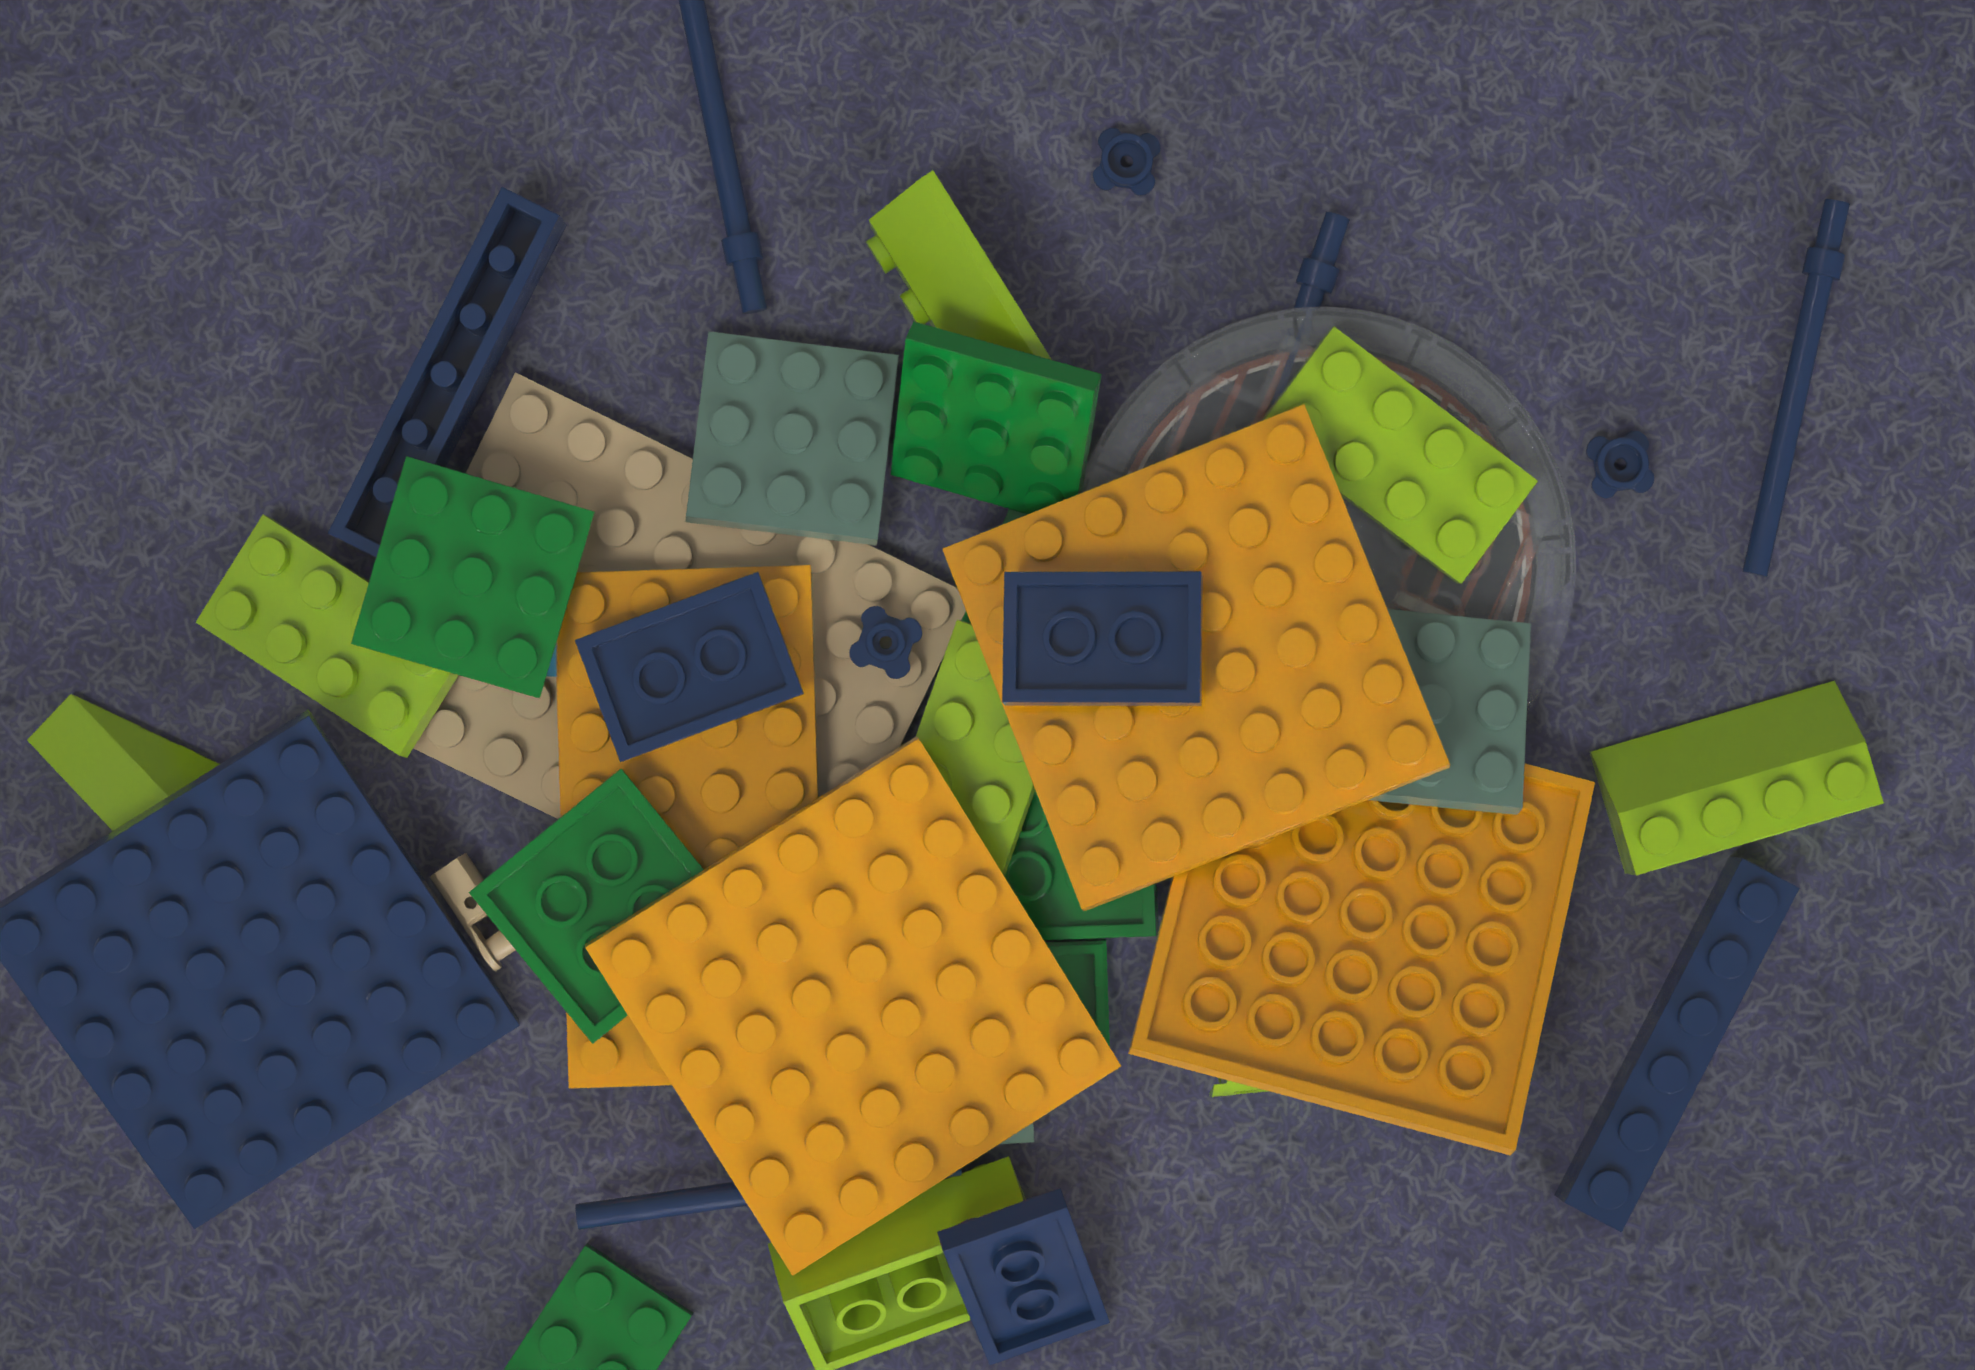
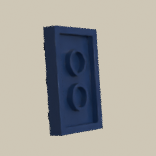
M1004 572L1002 703L1005 706H1202V572Z
M759 572L575 640L620 762L804 694Z
M1061 1188L1039 1196L1029 1197L1020 1203L977 1218L967 1219L958 1225L937 1232L943 1253L989 1365L1110 1323Z

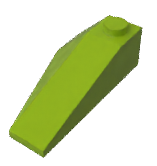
M70 694L27 739L112 831L220 765L200 755L198 752L157 735L74 694Z

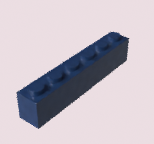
M501 187L328 534L377 557L406 456L446 468L567 226L560 215Z
M1728 858L1554 1195L1557 1198L1620 1232L1623 1231L1798 893L1799 887L1743 858Z

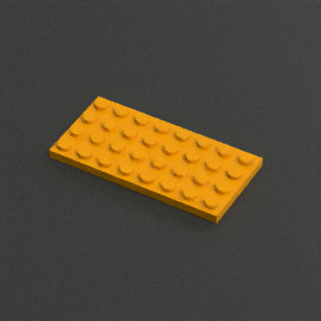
M811 565L577 572L557 640L556 684L560 818L617 771L622 769L703 869H706L819 798ZM759 572L804 694L620 762L575 640ZM566 1012L569 1088L672 1085L629 1016H626L592 1044Z

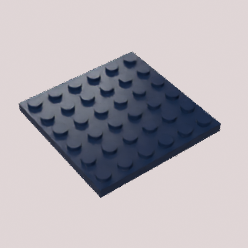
M309 709L0 901V962L194 1229L520 1026L518 1016Z

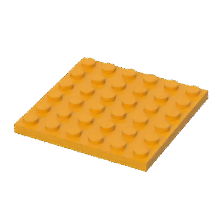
M1304 404L942 549L1001 702L1003 684L1004 572L1201 571L1203 574L1202 706H1005L1002 703L1083 911L1090 910L1450 768V763Z
M918 737L911 739L585 944L589 955L792 1276L1121 1067V1064Z
M1525 764L1523 808L1518 815L1366 800L1173 876L1128 1054L1511 1156L1517 1147L1595 782Z

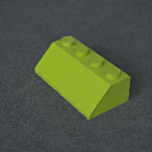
M933 170L921 177L869 219L870 228L875 236L865 242L885 274L894 268L900 274L908 290L899 296L915 322L922 324L930 322L936 328L1052 360Z
M1835 681L1589 752L1625 874L1637 876L1884 804L1866 741Z
M1009 1156L989 1164L978 1165L962 1173V1176L942 1180L793 1276L773 1244L768 1243L783 1303L815 1370H835L971 1320L943 1253L937 1232L958 1225L967 1219L977 1218L1025 1200Z

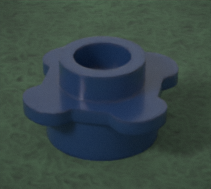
M1108 128L1103 131L1098 138V145L1102 150L1100 166L1093 172V180L1096 186L1104 191H1109L1114 187L1131 189L1137 196H1144L1150 193L1155 186V178L1151 174L1153 158L1160 152L1158 139L1150 133H1144L1141 136L1131 133L1122 134L1117 128ZM1124 156L1131 157L1133 160L1132 166L1128 168L1123 167L1120 163L1121 158Z
M1630 431L1624 438L1608 440L1603 436H1597L1590 440L1586 447V455L1593 461L1595 478L1591 483V488L1597 496L1608 499L1613 497L1617 491L1632 489L1636 493H1644L1652 487L1654 474L1648 469L1649 458L1646 452L1649 447V441L1643 433ZM1617 459H1623L1626 462L1624 470L1619 471L1615 468L1614 463Z
M880 606L869 607L861 616L864 627L859 641L850 647V658L858 667L872 665L885 670L888 677L900 679L910 671L911 665L908 657L913 644L922 637V628L918 621L913 618L899 620L888 616ZM884 636H888L892 640V645L888 649L882 648L879 643L880 639Z

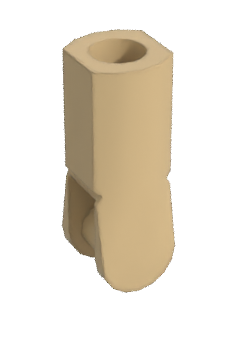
M467 853L435 872L430 878L485 961L496 972L502 968L500 961L514 952L515 949L500 930L485 940L475 925L486 918L487 914L469 892L480 884L484 878Z

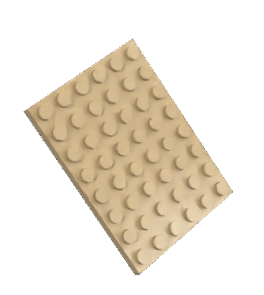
M515 372L466 474L594 511L595 514L577 572L811 565L819 797L901 746L943 660L956 621L962 620L966 612L958 588L868 544L687 523L685 521L692 458ZM880 606L888 616L899 620L913 618L918 621L922 628V637L913 644L908 657L911 665L910 671L900 679H892L887 676L885 670L872 665L858 667L850 658V647L859 641L864 627L861 616L869 607ZM888 636L882 637L879 642L880 646L884 649L890 648L892 645L891 638ZM459 675L413 749L559 819L560 784L556 677H546L539 699Z

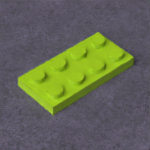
M1335 326L1328 330L1261 420L1263 421L1304 404L1341 496L1457 584L1463 583L1538 482L1529 473Z
M263 514L196 620V623L389 750L407 758L459 675L351 644L369 580L273 518Z
M957 620L916 737L922 742L1005 877L1035 788L973 627L968 622Z

